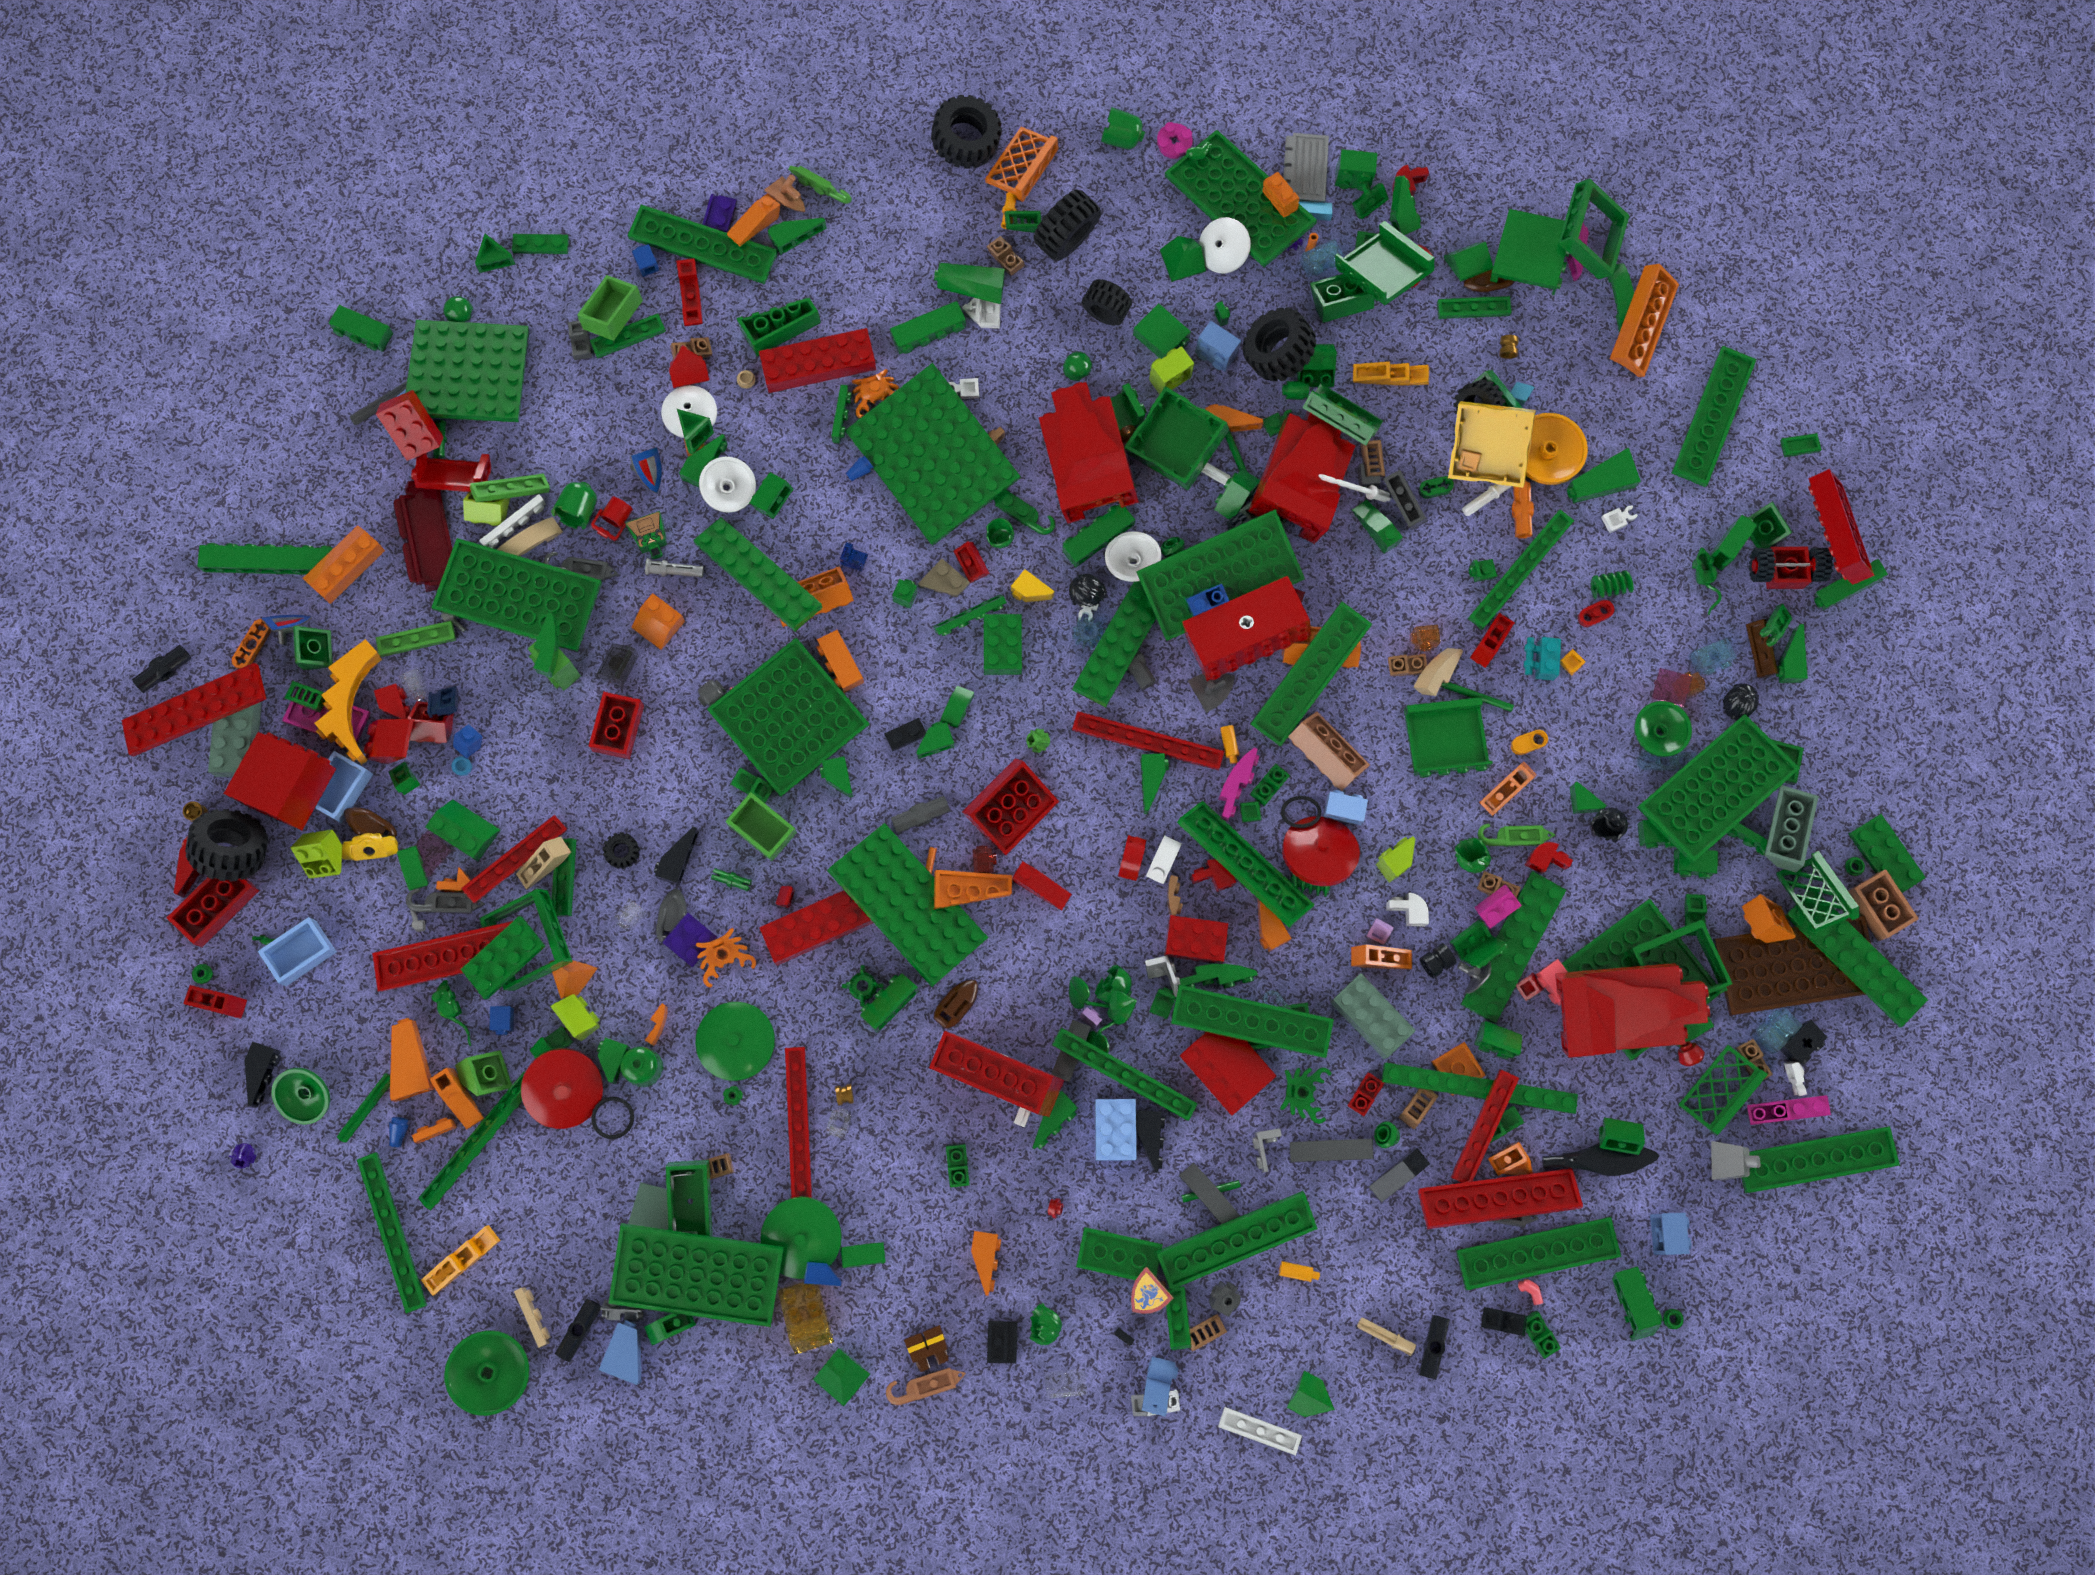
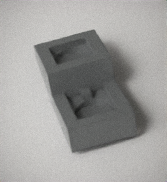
M579 320L568 322L574 360L592 358L589 332L583 330Z

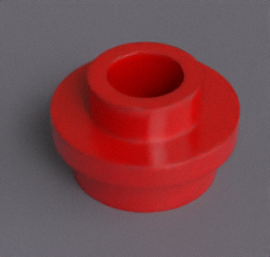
M1059 1198L1051 1199L1048 1206V1215L1056 1219L1063 1211V1203H1061Z

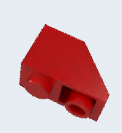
M395 683L374 690L377 704L381 711L396 719L408 718L411 708L409 705L406 706L404 699H407L404 688H400Z

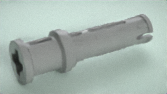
M647 558L645 574H661L662 577L670 574L703 578L704 566L668 563L666 560L652 561L650 558Z

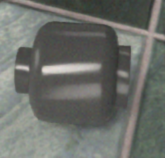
M708 680L698 689L700 696L697 699L704 707L707 705L710 707L724 696L727 691L718 680Z

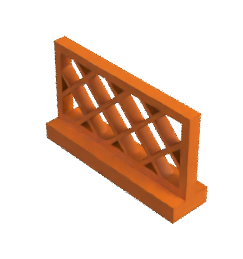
M1021 126L986 176L985 182L1016 195L1017 200L1023 202L1059 150L1058 138L1052 135L1048 138ZM1022 134L1030 137V139L1021 142L1019 138ZM1040 141L1045 143L1042 147L1038 148L1034 144ZM1032 144L1033 149L1023 151L1022 146ZM1020 147L1021 152L1011 155L1010 151L1012 149ZM1031 154L1036 155L1035 159L1030 161L1026 160L1025 156ZM1023 157L1024 162L1014 164L1013 159ZM1011 160V166L1002 168L1003 162ZM1026 167L1025 173L1017 174L1016 169ZM1014 170V176L1005 178V172ZM1002 173L1003 179H992L994 175ZM1017 180L1018 184L1015 188L1008 186L1007 182Z

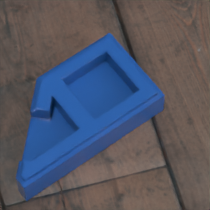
M807 1262L804 1284L841 1286V1279L835 1275L827 1263Z

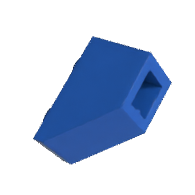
M1222 584L1185 598L1192 616L1199 615L1229 601Z

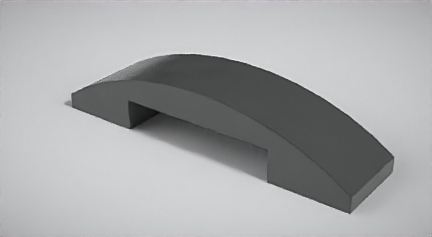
M1194 1162L1179 1175L1189 1189L1195 1193L1218 1220L1220 1225L1240 1217L1224 1195Z

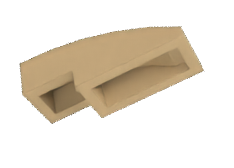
M1447 648L1439 653L1425 667L1418 677L1414 688L1422 695L1436 696L1441 684L1449 682L1463 650Z

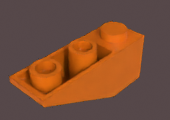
M445 1068L430 1078L439 1096L467 1130L484 1119L468 1090L460 1083L459 1076L454 1068Z
M974 1231L971 1253L985 1295L989 1296V1292L994 1291L995 1280H992L991 1277L992 1271H997L998 1259L994 1258L995 1251H1000L1001 1239H997L998 1234Z

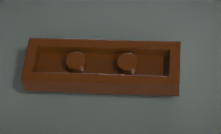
M1766 619L1746 624L1758 678L1778 674L1773 646L1768 647L1766 644L1770 634L1766 637L1760 635L1761 629L1766 627Z

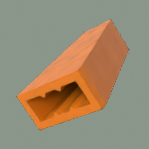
M409 1018L397 1021L398 1024L392 1026L390 1099L394 1102L435 1089L430 1081L431 1074L416 1021L409 1020Z

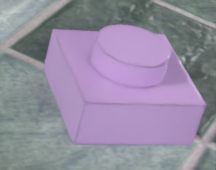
M1376 918L1367 933V937L1384 945L1393 927Z
M1088 1007L1080 1015V1018L1094 1030L1102 1021L1099 1018V1013L1094 1009L1090 1010Z

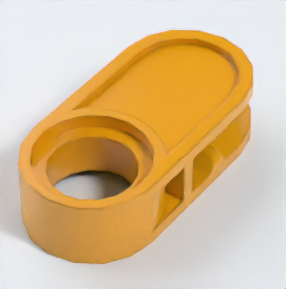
M1535 730L1520 735L1511 742V750L1516 755H1524L1541 749L1547 744L1548 735L1543 730ZM1534 735H1540L1543 738V743L1536 744L1533 740Z

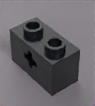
M1812 1020L1803 1022L1777 1048L1790 1061L1799 1062V1064L1803 1065L1811 1059L1810 1054L1814 1050L1817 1052L1825 1045L1824 1041L1828 1037Z

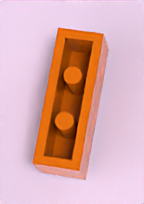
M838 630L817 639L819 646L816 649L821 657L825 656L827 660L825 666L828 672L834 673L836 678L833 681L839 688H842L844 693L864 683L863 677Z

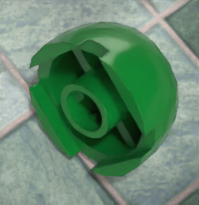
M1113 965L1106 971L1109 975L1105 980L1101 978L1095 990L1096 998L1106 1004H1109L1110 996L1114 991H1122L1129 997L1132 993L1130 975L1120 966Z

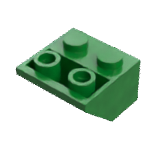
M1316 344L1314 355L1310 357L1308 365L1306 364L1301 372H1297V381H1303L1309 384V387H1318L1320 383L1327 387H1334L1337 356L1334 344Z
M1484 1021L1480 1024L1474 1045L1479 1046L1478 1050L1490 1053L1492 1051L1497 1053V1057L1508 1060V1058L1511 1059L1520 1055L1522 1034Z

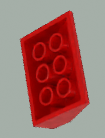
M1015 758L962 813L1004 855H1007L1059 801L1024 761Z
M1205 1032L1179 1055L1231 1116L1277 1076L1247 1041Z

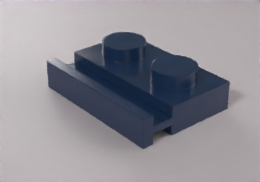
M457 686L437 690L435 694L429 692L427 707L429 718H432L434 714L440 716L451 715L457 712L459 694Z

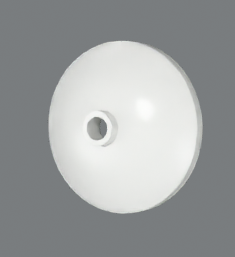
M1219 218L1207 225L1199 240L1205 266L1216 273L1226 274L1237 270L1244 264L1250 252L1251 241L1249 233L1242 223L1232 218ZM1219 241L1222 242V245L1220 247H1218Z
M682 386L673 390L665 398L661 410L666 428L681 438H684L677 409L708 417L711 420L712 426L717 418V406L714 398L709 392L698 386ZM686 405L691 406L689 409H685Z
M719 457L704 467L699 479V489L703 499L709 506L720 512L731 513L739 511L749 504L756 490V481L752 470L743 461L733 457ZM728 485L730 489L724 490L723 486Z
M1126 532L1118 535L1108 544L1105 551V562L1108 570L1115 577L1129 582L1140 581L1136 571L1161 560V550L1158 543L1151 536L1141 532Z

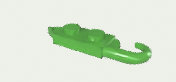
M802 166L789 167L788 170L798 177V181L802 185H809L818 194H825L841 203H851V196L842 189L838 193L828 180Z
M1484 824L1478 830V839H1482L1483 844L1487 846H1539L1555 836L1554 833L1544 829L1543 825L1504 826L1499 829L1495 839H1488L1483 834V831L1490 827V824Z

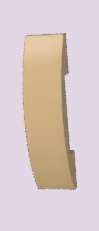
M551 517L516 534L497 550L521 557L544 541L549 542L563 531L555 519Z

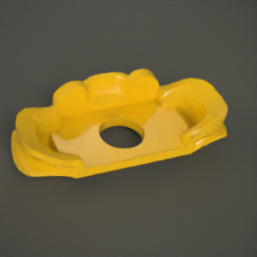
M364 833L353 837L352 841L342 843V859L359 861L383 858L397 854L398 851L396 838L393 836L382 837L380 833ZM365 847H372L375 852L373 854H366L363 849Z

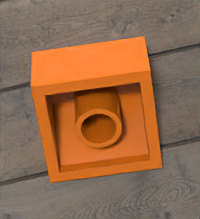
M652 593L640 607L631 628L662 650L684 624L685 620L680 613Z
M1760 894L1742 906L1745 913L1743 915L1744 919L1750 924L1752 928L1750 931L1754 938L1770 943L1796 937L1782 907Z

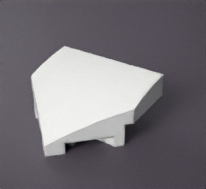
M973 298L962 307L981 328L1000 329L1001 304Z

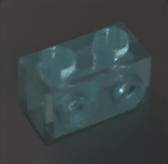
M1334 239L1304 252L1300 264L1309 278L1322 273L1324 270L1334 268L1336 264L1335 255L1338 253L1342 257L1343 253Z

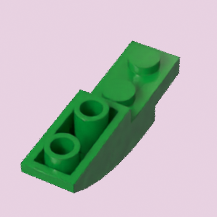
M1208 964L1195 967L1193 969L1195 975L1179 980L1181 985L1196 988L1195 985L1201 983L1203 986L1211 985L1216 980L1218 987L1223 986L1224 989L1234 987L1235 982L1242 981L1243 984L1253 982V978L1258 974L1255 970L1239 965Z

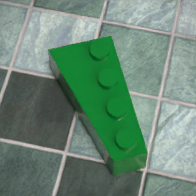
M810 298L788 303L785 307L781 308L773 307L770 308V311L760 314L755 312L749 317L743 318L741 316L736 318L741 332L757 357L760 356L759 351L775 348L821 323L818 310Z

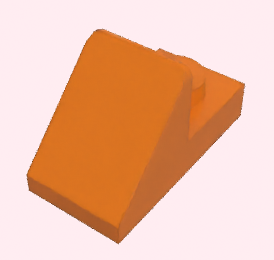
M458 867L457 882H455V879L444 878L443 881H437L436 889L440 892L464 893L461 888L471 879L463 869Z

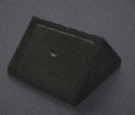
M613 643L595 676L622 689L639 657L636 649L631 646Z

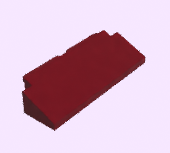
M407 481L405 486L406 495H400L398 499H395L393 506L399 535L401 538L407 539V543L403 544L402 550L408 579L411 583H416V586L424 584L426 592L435 591L439 588L453 550L441 492L437 489L416 488L414 481Z

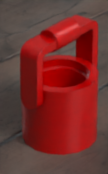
M612 496L604 510L600 509L591 523V527L604 538L617 541L626 528L625 522L633 508L623 500ZM599 517L620 529L616 537L604 528L595 525Z

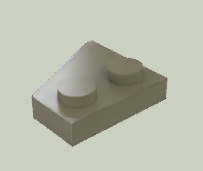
M941 559L918 583L920 588L932 589L935 592L946 593L954 597H958L970 585V582L944 559Z

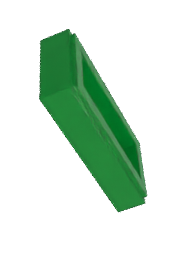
M1818 433L1782 438L1780 440L1784 457L1818 453L1822 450Z

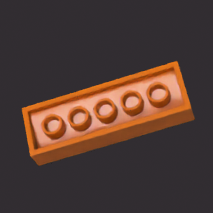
M1661 264L1644 266L1610 356L1611 360L1624 366L1637 377H1645L1679 283Z

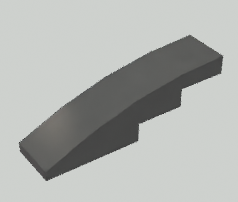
M1373 1139L1290 1142L1291 1162L1374 1159Z

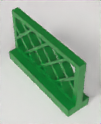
M1819 851L1812 853V858L1805 860L1804 866L1797 872L1784 869L1776 873L1777 878L1815 932L1848 918L1851 920L1859 918L1858 904ZM1807 866H1811L1813 869L1812 874L1801 871ZM1791 874L1796 877L1793 882L1785 880L1784 876ZM1799 877L1809 878L1808 885L1797 883ZM1813 880L1822 881V888L1811 886ZM1795 887L1806 889L1804 896L1795 894ZM1809 890L1819 892L1818 899L1807 897ZM1823 893L1832 895V902L1821 900ZM1805 901L1816 903L1814 910L1805 908ZM1819 904L1829 906L1828 913L1817 911ZM1833 907L1842 909L1844 912L1840 915L1831 914ZM1815 915L1826 918L1824 922L1816 924L1814 921Z
M1727 1045L1678 1106L1709 1129L1712 1134L1718 1136L1768 1074ZM1728 1051L1735 1055L1736 1064L1725 1065L1724 1055ZM1747 1065L1754 1070L1750 1077H1741L1740 1066ZM1737 1066L1738 1078L1727 1079L1725 1067ZM1714 1068H1722L1724 1079L1712 1080L1711 1071ZM1739 1080L1740 1089L1737 1092H1728L1727 1081ZM1724 1081L1726 1093L1714 1094L1713 1082ZM1701 1083H1710L1711 1094L1700 1095L1699 1085ZM1726 1095V1106L1716 1108L1715 1096ZM1712 1096L1713 1108L1702 1109L1700 1097ZM1689 1098H1697L1699 1109L1691 1110L1684 1104ZM1714 1110L1715 1119L1711 1124H1708L1703 1120L1702 1111Z

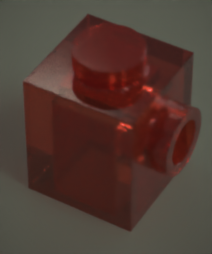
M983 845L973 849L974 873L993 874V865H997L996 853H992V848Z

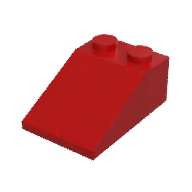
M378 719L373 721L368 727L367 733L370 736L369 741L366 742L364 747L366 759L390 764L406 758L413 720Z

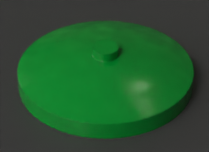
M745 1002L721 1004L706 1014L697 1029L695 1039L697 1055L702 1065L718 1078L728 1081L749 1079L761 1072L773 1055L775 1048L773 1026L767 1016L751 1004Z
M804 1196L789 1198L776 1205L767 1215L760 1236L761 1244L784 1247L780 1274L795 1279H804L807 1262L827 1263L830 1266L839 1253L842 1241L841 1226L831 1208L815 1198Z
M494 1330L476 1332L459 1342L449 1355L444 1373L445 1386L452 1401L462 1410L479 1416L498 1414L510 1408L523 1394L529 1379V1362L523 1347L510 1335Z

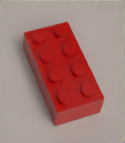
M207 877L166 918L192 944L202 948L260 890L247 878L243 880L240 878L237 881H219L217 878L210 879Z

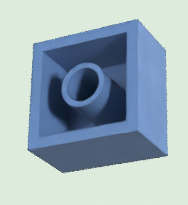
M1210 321L1198 337L1195 353H1197L1200 359L1211 362L1217 370L1226 372L1238 355L1241 340Z
M1686 1213L1650 1214L1654 1255L1690 1254L1689 1250L1692 1244L1691 1239L1688 1237L1689 1219L1686 1217Z

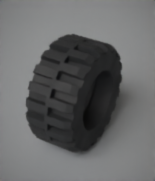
M958 95L957 98H949L948 102L944 101L936 111L931 132V140L933 141L934 149L938 150L937 154L941 158L944 157L947 163H953L958 168L964 166V169H970V166L977 168L980 167L981 163L985 165L989 162V159H992L995 155L1002 134V123L1000 118H997L998 113L996 110H992V106L988 102L984 103L983 99L979 97L978 99L973 98L974 96L968 95V97ZM958 123L970 124L979 130L982 137L974 141L963 140L954 134L951 126Z
M1076 189L1069 192L1049 210L1037 226L1038 228L1034 232L1035 244L1052 260H1063V258L1074 252L1093 231L1101 217L1100 207L1082 190Z
M1291 308L1270 310L1266 315L1262 314L1259 320L1251 324V329L1247 330V337L1243 341V354L1248 364L1263 379L1278 381L1279 379L1284 381L1287 380V377H1294L1295 373L1301 372L1304 369L1303 367L1306 364L1308 365L1310 357L1315 352L1316 335L1313 328L1298 311ZM1288 337L1279 349L1271 352L1280 340Z
M218 809L212 810L211 813L206 812L197 817L190 825L185 850L186 858L194 869L197 868L198 873L201 875L205 874L210 879L217 878L219 881H237L241 878L243 880L248 878L249 875H254L263 866L268 845V834L264 826L260 825L261 823L256 818L252 819V816L247 813L242 814L241 811H229V809H223L222 811H218ZM216 843H229L237 847H224Z

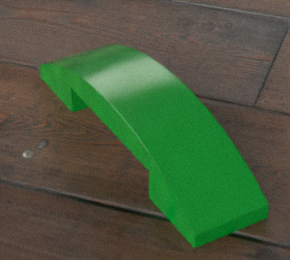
M1624 263L1616 264L1613 275L1608 276V281L1612 284L1617 308L1616 320L1619 332L1634 296L1630 275Z

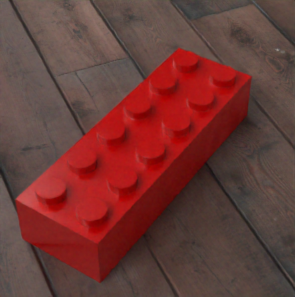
M867 328L759 351L768 393L876 370L875 358Z
M1831 469L1808 478L1810 482L1808 489L1810 494L1815 497L1813 504L1816 510L1820 512L1821 516H1818L1821 525L1825 527L1826 531L1823 533L1827 542L1831 544L1828 548L1832 557L1836 559L1834 566L1837 572H1841L1844 580L1848 579L1852 585L1875 576L1841 481Z
M843 890L763 925L759 929L775 965L778 966L871 925L873 921Z

